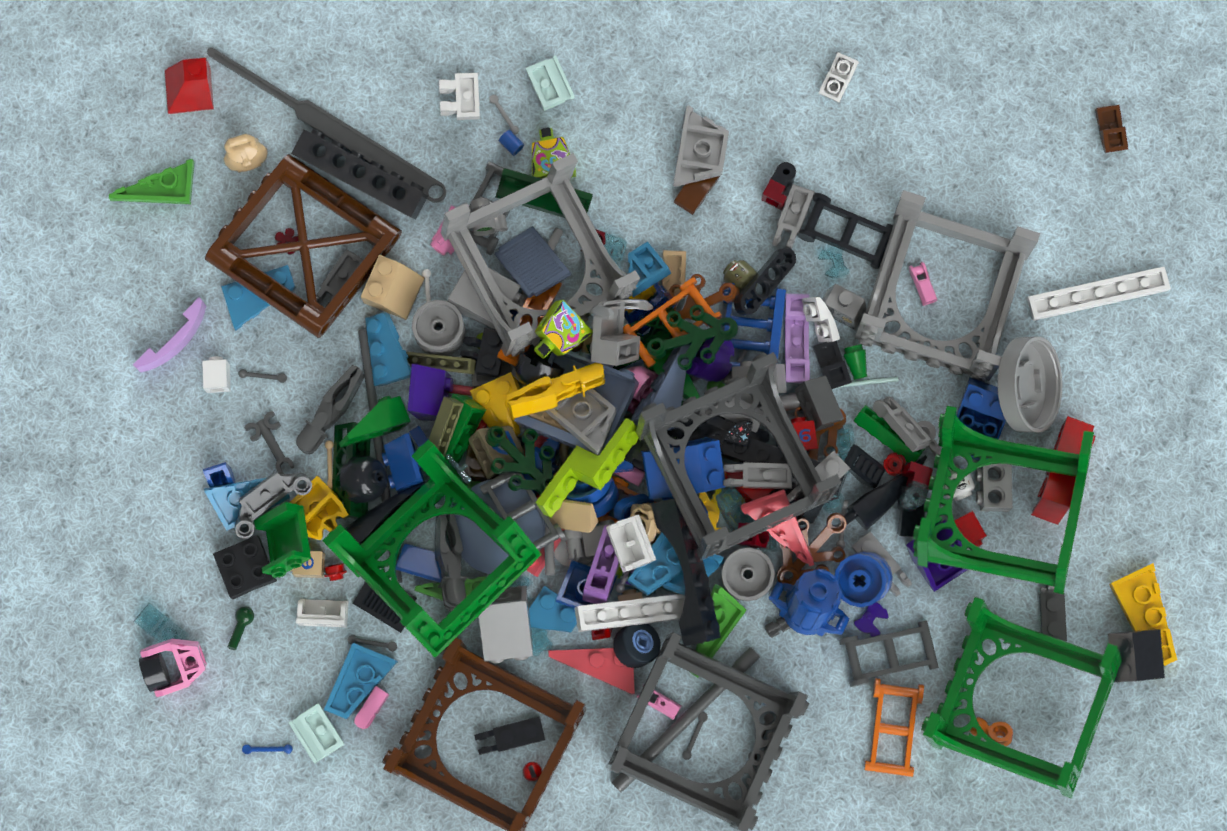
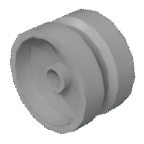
M433 300L426 302L418 308L413 317L412 330L418 346L425 353L450 356L461 348L466 335V328L461 312L455 305L444 300ZM440 326L441 330L437 331L435 328Z
M742 548L730 554L723 564L721 577L723 586L731 596L747 602L757 600L767 594L773 585L775 573L773 564L766 554L758 549ZM745 570H750L753 573L750 579H746L743 576Z

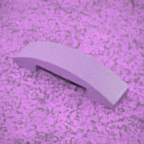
M786 294V383H803L810 380L809 322H806L802 298H808L809 294Z
M198 298L183 313L188 322L157 353H154L149 348L133 366L138 371L145 372L166 363L177 355L190 342L198 330L205 314V303Z

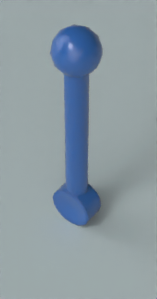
M286 744L284 747H251L250 745L242 747L244 754H250L251 752H284L290 754L293 750L290 744Z

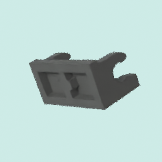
M826 376L804 381L794 390L806 420H814L815 431L832 427L834 423L844 419Z

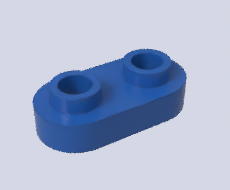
M643 493L623 498L614 507V517L619 521L629 518L633 504L654 503V500L649 499Z

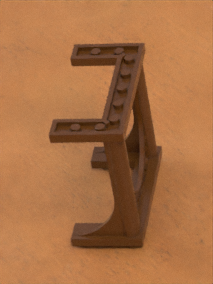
M455 638L441 652L443 653L442 659L446 663L444 667L439 666L433 678L436 680L433 688L428 687L422 698V701L425 702L421 710L417 709L410 721L413 725L410 731H405L399 741V744L402 745L401 748L394 747L393 751L388 750L384 756L382 763L385 766L383 770L398 777L401 775L505 831H524L586 712V706L578 700L573 705L490 661H484V658L467 650L462 640ZM457 673H463L467 678V686L463 690L455 686L454 677ZM471 674L476 676L475 679L482 680L479 685H473ZM448 684L454 691L452 697L450 698L445 697V693L448 694L449 691L447 686ZM481 690L503 693L566 726L521 813L460 782L447 771L440 759L437 749V730L441 718L453 702L468 693ZM435 710L440 711V715L438 717H435L433 715ZM425 731L431 732L429 740H419V738H423L426 735ZM429 745L432 748V752L428 757L420 759L415 756V750L419 746ZM432 760H435L437 763L436 769H433L431 765L428 768L424 766V764H428Z

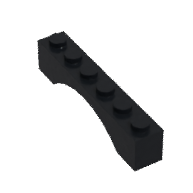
M675 499L652 503L656 527L673 546L683 570L685 601L679 620V627L684 646L721 638L720 626L717 622L714 601L711 597L708 584L709 579L705 571L703 560L700 561L696 553L698 545Z

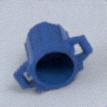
M822 569L803 573L794 585L776 582L769 596V600L779 608V616L784 617L789 627L800 634L823 636L826 633L842 635L850 619L838 608L841 603L842 590L837 578L829 571ZM783 590L787 591L785 602L779 600ZM835 616L839 617L836 627L828 624Z

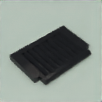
M365 582L352 604L402 633L405 627L400 622L401 618ZM405 591L414 601L417 600L415 596Z

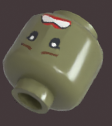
M734 260L723 271L724 283H735L740 294L757 272L746 261Z

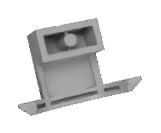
M612 299L599 302L590 310V314L594 316L591 324L593 330V338L590 345L591 362L618 366L639 360L640 336L623 334L625 309L652 310L653 305L646 300Z

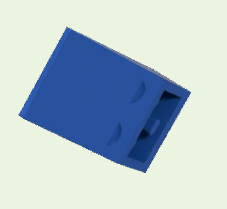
M969 377L957 409V418L968 428L995 439H999L1006 422L1000 407L998 387ZM971 455L975 460L979 461L981 459L980 457L974 458V455Z

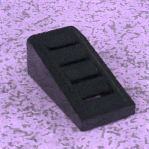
M855 444L851 446L844 460L850 467L849 472L860 483L876 488L885 472L884 466Z

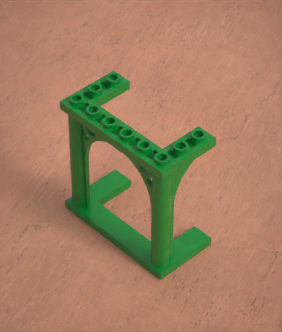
M947 406L945 414L941 413L939 418L938 437L940 438L938 446L942 447L941 454H936L934 468H937L936 476H931L929 490H932L931 498H926L924 512H927V517L921 519L920 526H915L913 535L914 556L918 559V566L928 567V562L1054 586V593L1064 594L1089 468L1094 432L1084 431L1080 454L1068 453L985 436L968 428L957 418V407ZM971 455H974V458L980 457L981 459L978 462H973ZM956 456L963 457L967 461L968 467L966 469L957 468L953 459ZM991 464H1010L1076 477L1058 564L991 552L969 542L957 528L952 514L954 493L961 481L974 470ZM949 467L954 473L957 474V478L955 480L949 479V477L951 478V471L949 470ZM949 495L950 499L945 500L943 497ZM940 516H947V522L939 524L942 521ZM948 528L953 531V535L948 540L941 541L936 537L938 532ZM956 540H959L962 543V547H959L956 544L955 547H951V545H953Z
M428 439L411 457L430 479L411 498L404 502L361 545L341 524L332 530L322 541L358 578L361 577L401 618L400 622L436 658L542 554L510 516L503 520L461 480L462 478ZM445 496L444 505L441 508H436L435 504ZM452 502L454 504H457L456 506L450 508ZM457 514L472 520L508 557L437 624L401 587L396 575V559L403 541L419 524L438 515ZM386 551L390 552L388 559L378 561ZM389 566L388 571L385 573L384 568Z
M975 597L973 603L969 602L965 610L966 620L972 629L970 636H965L962 643V649H964L962 657H958L955 661L953 671L956 673L953 681L949 680L946 685L945 693L947 697L945 702L939 704L937 713L931 712L930 717L926 716L921 728L924 731L923 736L932 747L942 750V747L948 748L1058 789L1063 796L1072 799L1121 664L1118 646L1108 643L1104 655L1009 622L989 611L983 599ZM990 639L995 643V654L988 655L984 652L982 647L984 640ZM999 639L1004 640V644H1010L1009 648L1002 649ZM978 652L984 658L981 665L975 663L979 659ZM1030 653L1101 677L1071 763L1065 761L1063 767L1006 747L990 738L980 727L973 708L974 689L982 672L995 660L1009 654ZM973 679V684L968 685L967 680ZM961 700L967 701L965 709H957L962 705ZM961 714L970 716V722L966 726H954L953 721L957 716ZM972 728L977 730L976 736H973L971 733H969V736L964 734Z

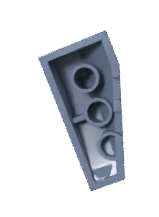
M690 344L674 348L662 367L665 372L660 373L656 380H653L650 385L653 391L646 399L642 398L630 419L634 421L636 426L638 425L640 413L643 412L642 409L649 404L656 403L658 405L664 403L666 408L671 406L678 408L681 406L686 370L679 368L677 359L681 354L686 353ZM684 359L681 361L682 365H686L688 363V359ZM675 427L669 428L667 431H672Z

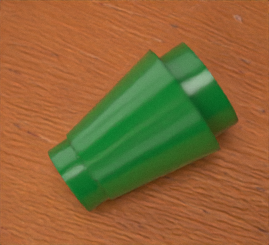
M862 344L844 348L845 354L843 356L853 379L868 377L866 349L863 350Z

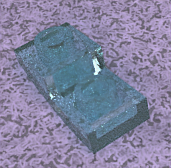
M852 424L843 425L841 433H838L840 446H845V449L839 450L837 455L843 461L851 446L855 444Z
M726 486L718 493L716 501L719 510L731 531L738 529V523L754 522L752 517L742 512L741 505L745 499L735 487Z
M150 603L146 605L133 621L159 642L169 639L185 640L189 635Z

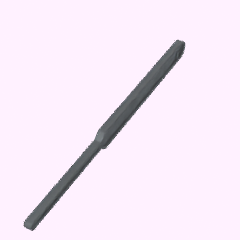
M212 47L208 48L207 54L209 57L293 108L297 118L331 140L333 139L345 145L344 148L350 152L354 150L364 155L363 160L371 163L373 160L384 166V172L391 174L392 171L404 177L403 182L411 185L413 181L424 187L423 193L429 195L428 192L432 186L437 185L443 189L441 197L434 199L428 196L427 200L438 203L446 197L445 186L435 178L311 101L296 100Z

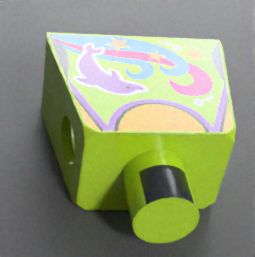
M550 127L540 129L541 141L532 143V176L540 179L548 176L553 162L570 155L564 137L554 138L553 130ZM576 168L573 172L572 177H576Z
M564 300L555 301L535 330V334L542 341L534 348V351L543 359L551 351L557 356L564 355L591 336L593 331Z

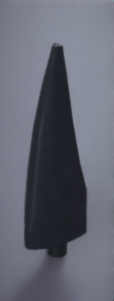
M924 455L915 463L923 465L927 456ZM900 474L862 495L848 506L847 510L849 512L844 515L847 525L856 519L865 530H868L897 502L900 485H906L908 477Z
M423 483L388 498L359 517L345 529L361 545L404 502L411 498L423 486Z

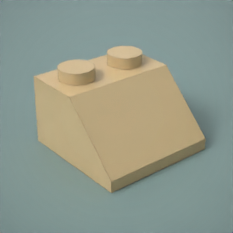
M379 255L362 292L361 299L364 304L407 320L425 278L405 265Z

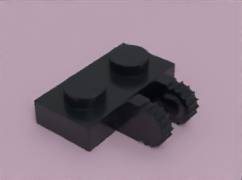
M484 328L482 340L474 337H464L463 344L478 347L480 351L479 354L472 351H461L460 358L476 360V375L499 378L503 360L497 356L503 342L496 329Z

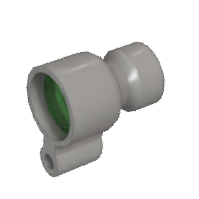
M477 198L471 201L472 212L488 205L489 199ZM503 214L473 227V232L476 236H488L496 231L503 232L508 230L506 216Z

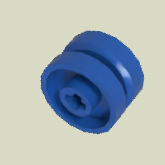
M612 478L603 486L601 491L578 480L575 488L567 495L565 500L593 503L598 518L608 513L618 501L619 491Z
M867 551L855 553L841 561L834 575L842 590L841 599L849 605L856 607L870 606L884 598L891 588L893 579L891 568L886 560L876 553ZM862 575L866 578L864 582L861 580Z

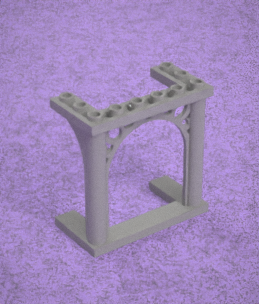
M574 153L553 162L548 176L476 211L471 212L467 203L444 214L441 235L445 241L449 239L503 342L501 350L505 357L510 354L513 357L517 356L520 352L523 353L525 351V347L531 344L535 347L539 344L541 339L535 334V330L538 327L537 318L545 316L549 309H528L508 299L497 286L469 229L551 191L582 249L585 260V274L582 284L576 294L566 302L571 308H574L573 311L586 322L588 321L587 317L591 316L590 310L599 302L612 299H629L640 280L636 270L626 274L615 264L570 182L578 162ZM594 270L596 277L599 275L600 279L591 278L590 272ZM588 284H596L601 287L602 294L598 296L591 295L587 292L586 286ZM584 296L586 299L590 301H583L582 304H580L578 302V298ZM510 310H516L518 312V314L515 316L514 321H512L511 319L513 315L509 312ZM524 315L531 316L532 326L529 322L520 326V319Z
M903 190L893 216L895 221L868 306L858 326L855 339H858V342L864 346L871 347L872 344L880 346L881 350L886 353L904 354L903 357L908 360L917 361V359L927 361L926 364L933 368H940V366L949 368V372L955 375H962L964 373L982 382H985V380L990 381L1000 366L1002 357L996 355L1024 261L1028 259L1036 246L1040 233L1017 226L1010 239L922 212L926 197ZM915 226L1004 254L983 320L972 332L961 338L948 341L926 338L912 330L903 320L896 303L897 281ZM888 308L894 312L893 315L883 318L884 314H888ZM888 322H898L900 329L897 332L889 334L884 331V327ZM904 332L910 335V339L906 340V337L900 338L899 336ZM972 337H979V338H980V339L977 341V344H979V347H978V348H977L976 344L971 340ZM924 342H929L930 347L925 346ZM961 343H965L971 348L972 356L970 358H964L960 354L959 345ZM945 347H952L954 355L950 351L945 352Z

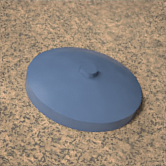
M490 480L473 486L471 490L502 518L489 494L483 495L479 488ZM512 481L514 485L519 486V483ZM508 482L493 490L506 514L531 500L526 490L512 491L509 489ZM537 509L515 520L531 542L544 536L545 522ZM455 514L463 545L461 557L476 570L491 574L508 555L472 520Z

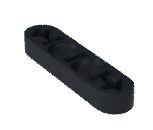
M791 248L775 251L736 297L734 308L739 315L745 316L755 313L794 267L796 254ZM785 258L786 263H782L779 265L778 263H781ZM770 268L775 272L774 280L769 277L768 271ZM757 283L762 286L763 291L761 295L756 292L755 287ZM753 299L746 304L745 300Z

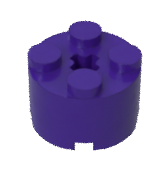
M714 338L707 339L693 359L692 367L686 370V373L709 382L721 381L732 367V364L729 363L731 355L734 356L732 342L730 340L724 341L716 353L715 361L711 364H705L701 359L700 353L704 348L710 347ZM707 353L704 355V358L706 359L712 357L711 353Z

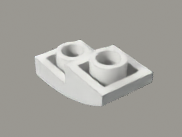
M838 52L820 88L819 94L840 103L859 61Z
M820 297L802 298L806 322L814 321L818 342L839 340L840 336L836 323Z

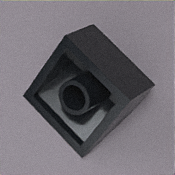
M1161 629L1111 632L1108 634L1109 643L1118 646L1121 657V664L1114 682L1165 678Z

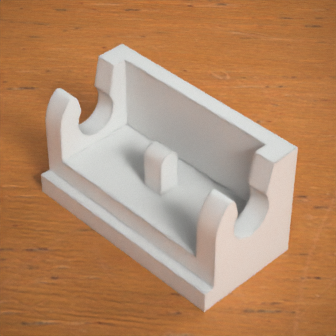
M639 514L606 527L623 573L645 566L656 560Z
M298 600L296 623L299 626L347 627L349 601Z

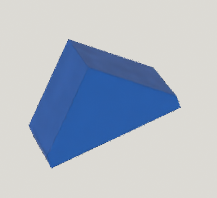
M226 462L203 469L209 487L236 483L232 468Z

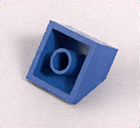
M409 433L403 434L384 445L385 452L382 453L385 467L390 466L391 475H388L391 489L396 488V491L400 493L420 483L425 484L421 467L411 457L416 452Z

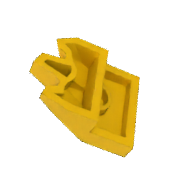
M512 372L470 390L474 401L487 409L482 419L489 428L492 426H510L513 428L516 436L521 433L520 427L514 421L515 418L510 415L507 395L520 389L518 381L512 375Z
M316 476L311 481V491L306 495L297 494L289 503L304 506L308 537L321 540L323 530L326 529L329 532L334 530L338 526L335 520L338 517H347L348 513L339 497L319 476Z

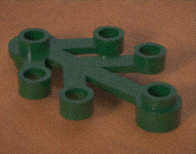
M694 305L690 308L691 318L694 321L701 320L712 327L703 330L682 319L677 311H671L666 318L669 326L678 327L689 334L664 341L660 338H654L649 341L647 350L653 359H661L666 355L667 350L691 344L686 353L681 354L677 359L679 368L688 370L692 367V361L707 339L714 338L710 347L704 348L700 353L702 361L705 364H711L715 361L716 353L723 342L732 340L737 335L738 325L732 318L724 317L717 319L704 312L702 306ZM696 310L701 311L700 315H693ZM672 317H678L676 322L670 321ZM725 325L730 326L727 331H723L722 327ZM655 344H660L659 349H652ZM707 353H711L712 357L706 359L704 358V355ZM684 359L689 360L686 365H682L681 361Z
M492 426L485 435L486 442L492 447L501 446L517 462L510 463L506 462L503 458H495L490 466L492 472L495 474L503 472L529 474L534 480H523L520 475H513L508 480L509 489L512 491L520 489L537 490V493L541 495L547 487L545 482L550 483L554 477L552 476L551 459L555 455L554 449L546 445L539 451V458L542 460L541 473L535 466L534 442L537 440L538 434L534 429H527L522 434L525 449L524 456L506 438V432L502 427ZM494 432H497L501 437H496ZM526 434H530L533 440L528 439ZM543 451L549 452L550 456L544 455ZM495 463L501 464L502 469L497 468ZM512 480L518 481L519 486L514 485Z

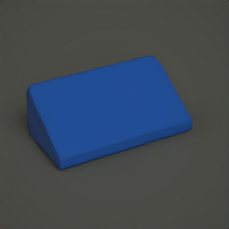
M404 544L396 564V570L440 583L442 580L439 563L435 560V552Z

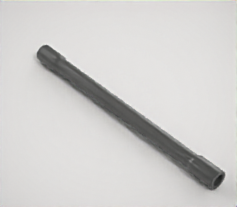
M749 647L735 661L732 668L744 673L760 657ZM713 684L640 757L652 762L725 688ZM620 773L611 783L622 793L635 779Z

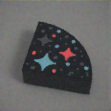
M745 421L735 424L726 433L724 441L748 447L753 422Z

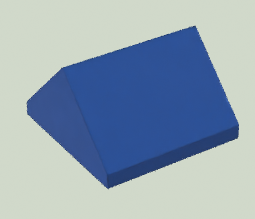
M571 561L556 602L572 608L594 604L582 600L584 587L591 569L590 566ZM615 576L614 582L607 603L609 602L617 576Z

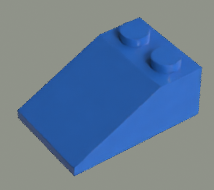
M705 437L688 441L685 448L684 462L687 475L695 492L702 493L726 487L723 486L725 476L719 440ZM669 445L670 448L674 447V453L679 452V446ZM650 450L642 451L649 499L672 497L673 495Z

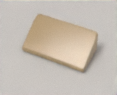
M565 499L560 509L554 513L552 518L549 517L552 525L558 523L561 529L586 533L592 532L598 523L593 503Z

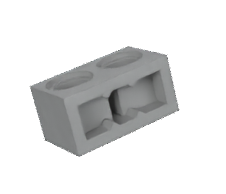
M991 464L976 469V482H980V491L976 492V504L980 505V511L1009 512L1013 508L1012 465ZM988 470H996L999 474V479H990ZM988 494H997L999 496V503L994 504L990 502Z

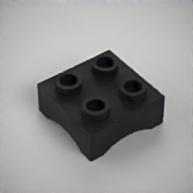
M258 535L213 553L231 599L238 598L277 581L272 575L262 573V567L270 562Z

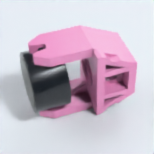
M169 639L141 650V657L138 659L144 682L150 692H155L156 697L189 687L207 666L200 643L198 641ZM162 651H171L174 654L181 673V677L175 682L171 683L166 663L160 653ZM192 656L195 660L191 661L187 657Z

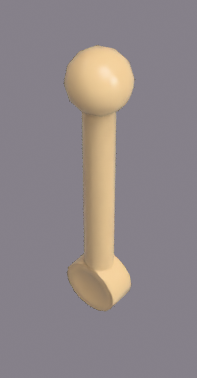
M329 440L325 443L328 466L327 485L333 489L332 448L334 443Z

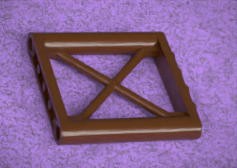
M288 154L272 173H267L261 182L262 185L257 191L253 190L247 199L248 202L243 208L240 207L236 210L230 224L222 227L218 235L219 237L207 251L205 260L305 330L320 338L367 281L378 256L386 257L400 238L402 230ZM283 184L290 188L298 241L242 250L237 248L234 243ZM300 189L362 232L308 240ZM363 241L372 244L374 248L327 307L324 308L317 303L309 249ZM300 251L307 302L245 260V258Z

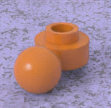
M976 717L980 727L994 741L1004 746H1008L1012 742L1013 730L1009 724L995 722L989 726L985 719ZM972 728L970 732L972 735L976 736L977 730L975 728Z

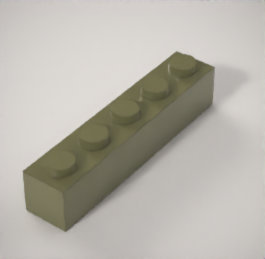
M406 352L409 357L407 361L410 367H412V364H418L447 372L473 375L475 372L476 360Z
M450 397L443 398L429 436V440L444 457L464 405L457 399Z

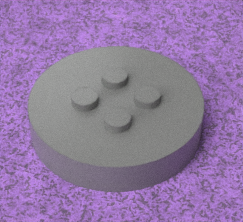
M1043 337L1015 338L1006 347L1001 358L998 372L1000 407L1007 423L1017 432L1046 431L1055 421L1062 398L1061 366L1054 347Z

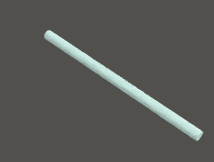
M898 377L852 381V383L841 387L897 382L899 380Z

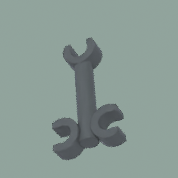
M271 411L264 416V419L256 424L248 423L244 428L246 431L252 428L256 429V434L250 437L252 442L259 440L261 435L263 436L277 461L275 465L276 470L280 474H284L281 470V465L288 463L293 469L294 463L291 459L284 456L270 431L277 430L281 426L279 422L269 424L270 418L275 416V413Z

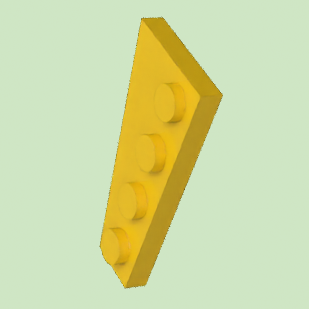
M1152 563L1109 585L1133 631L1161 629L1164 666L1176 661L1177 656L1171 632L1167 625V615L1162 604L1159 583H1157L1155 576V566Z

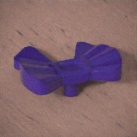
M876 602L868 606V610H866L862 618L854 622V625L859 631L865 634L870 633L871 637L880 636L881 632L873 624V621L876 618L888 619L889 615L887 610Z

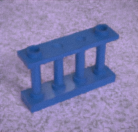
M729 288V290H725L724 295H729L731 289ZM777 289L775 296L771 295L761 305L774 310L773 318H768V320L732 316V303H727L723 300V303L727 304L726 317L734 319L738 326L767 329L766 332H771L770 341L765 340V343L732 339L730 341L734 348L766 353V355L774 352L778 359L786 295L785 289ZM753 299L745 300L746 304ZM725 325L724 331L729 330V326ZM729 362L732 364V367L740 366V362Z

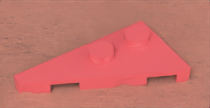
M783 489L742 504L741 510L745 515L748 514L756 521L790 505V502ZM796 517L767 530L780 544L792 550L802 562L809 564V566L814 565V560Z
M613 648L548 651L549 657L560 663L566 664L629 694H635L634 668L622 664L616 657Z

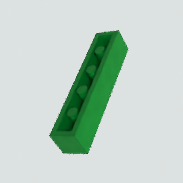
M867 405L861 409L853 420L859 427L877 438L894 453L903 455L908 463L911 461L916 462L925 450L924 448L912 452L898 434L891 429L885 419L879 417Z

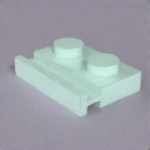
M556 56L526 68V73L544 111L560 105L566 100L574 99V93Z
M319 703L289 722V725L314 764L345 745Z

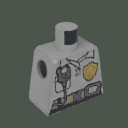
M834 284L827 290L822 300L831 312L833 319L856 331L863 314L866 312L865 300L842 286Z

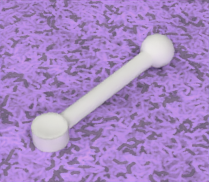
M425 269L422 272V276L425 277L426 302H430L429 277L431 276V271Z

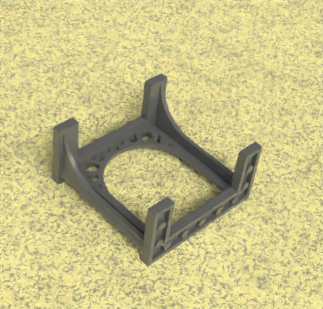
M774 352L768 355L762 353L754 357L746 377L741 379L739 377L732 378L726 382V386L719 389L717 387L710 388L700 398L696 399L695 396L688 398L678 408H674V406L666 408L664 403L658 405L652 403L642 409L643 412L640 413L636 433L640 440H645L698 545L696 553L700 561L830 501L842 483L837 474L821 481L777 391L773 372L778 359ZM748 393L752 396L753 403L749 408L743 409L740 406V398ZM732 398H735L734 406L727 407L725 405L726 401L727 403H730L732 401ZM758 403H760L761 405L759 409L763 412V414H756L754 411L757 408ZM710 409L712 413L707 415L705 411ZM722 414H741L757 420L770 431L805 498L730 533L726 526L715 531L687 475L684 462L685 448L691 434L704 421ZM688 419L692 420L693 424L689 427H686L684 424L680 423H686L688 422ZM672 427L679 428L683 431L684 437L678 440L673 439L668 435L667 430ZM669 444L672 446H679V452L674 453V447L670 448Z
M672 632L666 636L606 768L615 773L621 772L722 819L730 823V827L739 831L753 830L758 816L755 815L757 810L753 809L752 806L753 804L758 805L763 794L760 788L763 782L767 783L771 777L773 770L769 768L773 760L777 761L783 748L780 747L783 737L787 739L793 726L789 724L791 719L799 718L800 715L804 716L809 706V702L806 701L808 695L800 691L790 692L789 694L690 647L684 646L679 643L682 636ZM667 662L733 692L749 709L755 726L753 751L741 770L730 778L715 783L695 782L627 750ZM754 702H758L759 705L764 703L766 706L761 707L757 711L754 709ZM764 712H774L776 719L772 724L763 725L760 723L759 718ZM773 729L772 732L766 735L768 737L767 740L761 738L763 730ZM755 754L760 755V759L758 761L754 760L753 758ZM745 773L750 775V779L747 778L746 780L748 785L747 788L745 784L741 781V778ZM732 782L737 783L741 788L742 795L738 800L732 799L729 795L728 787ZM703 788H709V791L707 792ZM716 788H723L724 799L719 797L721 794L714 793Z

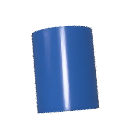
M511 130L506 131L499 138V142L513 156L524 147V144Z

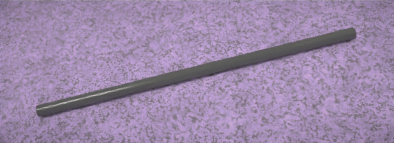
M363 329L359 330L358 334L370 412L378 402L373 381L367 330ZM379 436L373 438L375 456L383 464L387 472V466L385 467L382 453H384L383 438ZM387 481L386 489L381 495L382 502L391 497L389 481ZM398 552V555H397L396 564H397V561H398V558H399V552ZM396 570L399 583H402L401 571Z

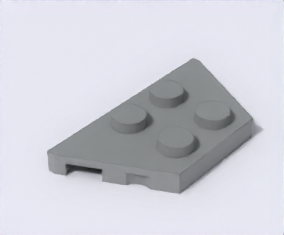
M686 106L673 186L676 187L721 176L723 172L729 131L720 125L714 124L706 116L702 118L693 112L694 108Z
M594 389L585 391V397H583L582 393H579L573 397L565 398L558 402L557 407L545 410V412L594 454L599 455L615 418L616 408Z

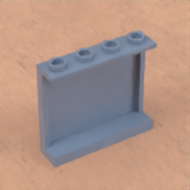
M572 350L560 356L552 352L548 360L551 366L553 362L562 366L565 369L563 374L572 372L573 365H575L576 369L595 363L591 362L590 355L580 352L578 355L571 352ZM602 364L605 384L593 388L616 408L615 418L601 452L618 430L639 384L633 372L624 368L619 371L614 369L613 365ZM527 415L514 419L522 428L534 429L537 434L571 448L579 446L592 452L570 432Z

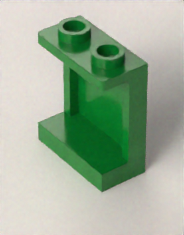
M284 502L254 520L255 529L266 531L270 563L262 567V573L272 575L275 578L283 577L288 571L301 567L304 562L311 559L304 506Z

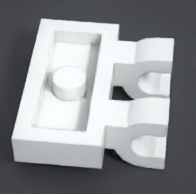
M455 73V80H439L440 94L456 92V102L440 101L441 116L457 114V120L480 119L478 73Z

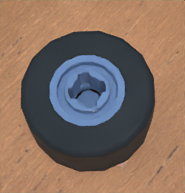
M648 623L623 627L616 633L613 640V649L616 657L622 664L636 669L647 665L658 657L661 650V641L657 631Z

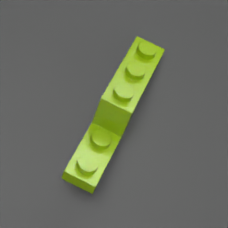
M626 418L599 456L579 446L574 448L535 502L544 515L552 518L554 513L560 509L567 495L575 488L578 480L601 491L603 486L611 479L618 465L624 461L628 451L638 441L637 426L634 421Z

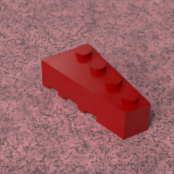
M1067 416L1061 426L1053 450L1080 454L1084 431L1093 432L1094 425ZM1046 471L1045 474L1048 475V478L1044 479L1037 496L1040 497V500L1033 507L1031 515L1058 525L1068 509H1070L1076 477Z

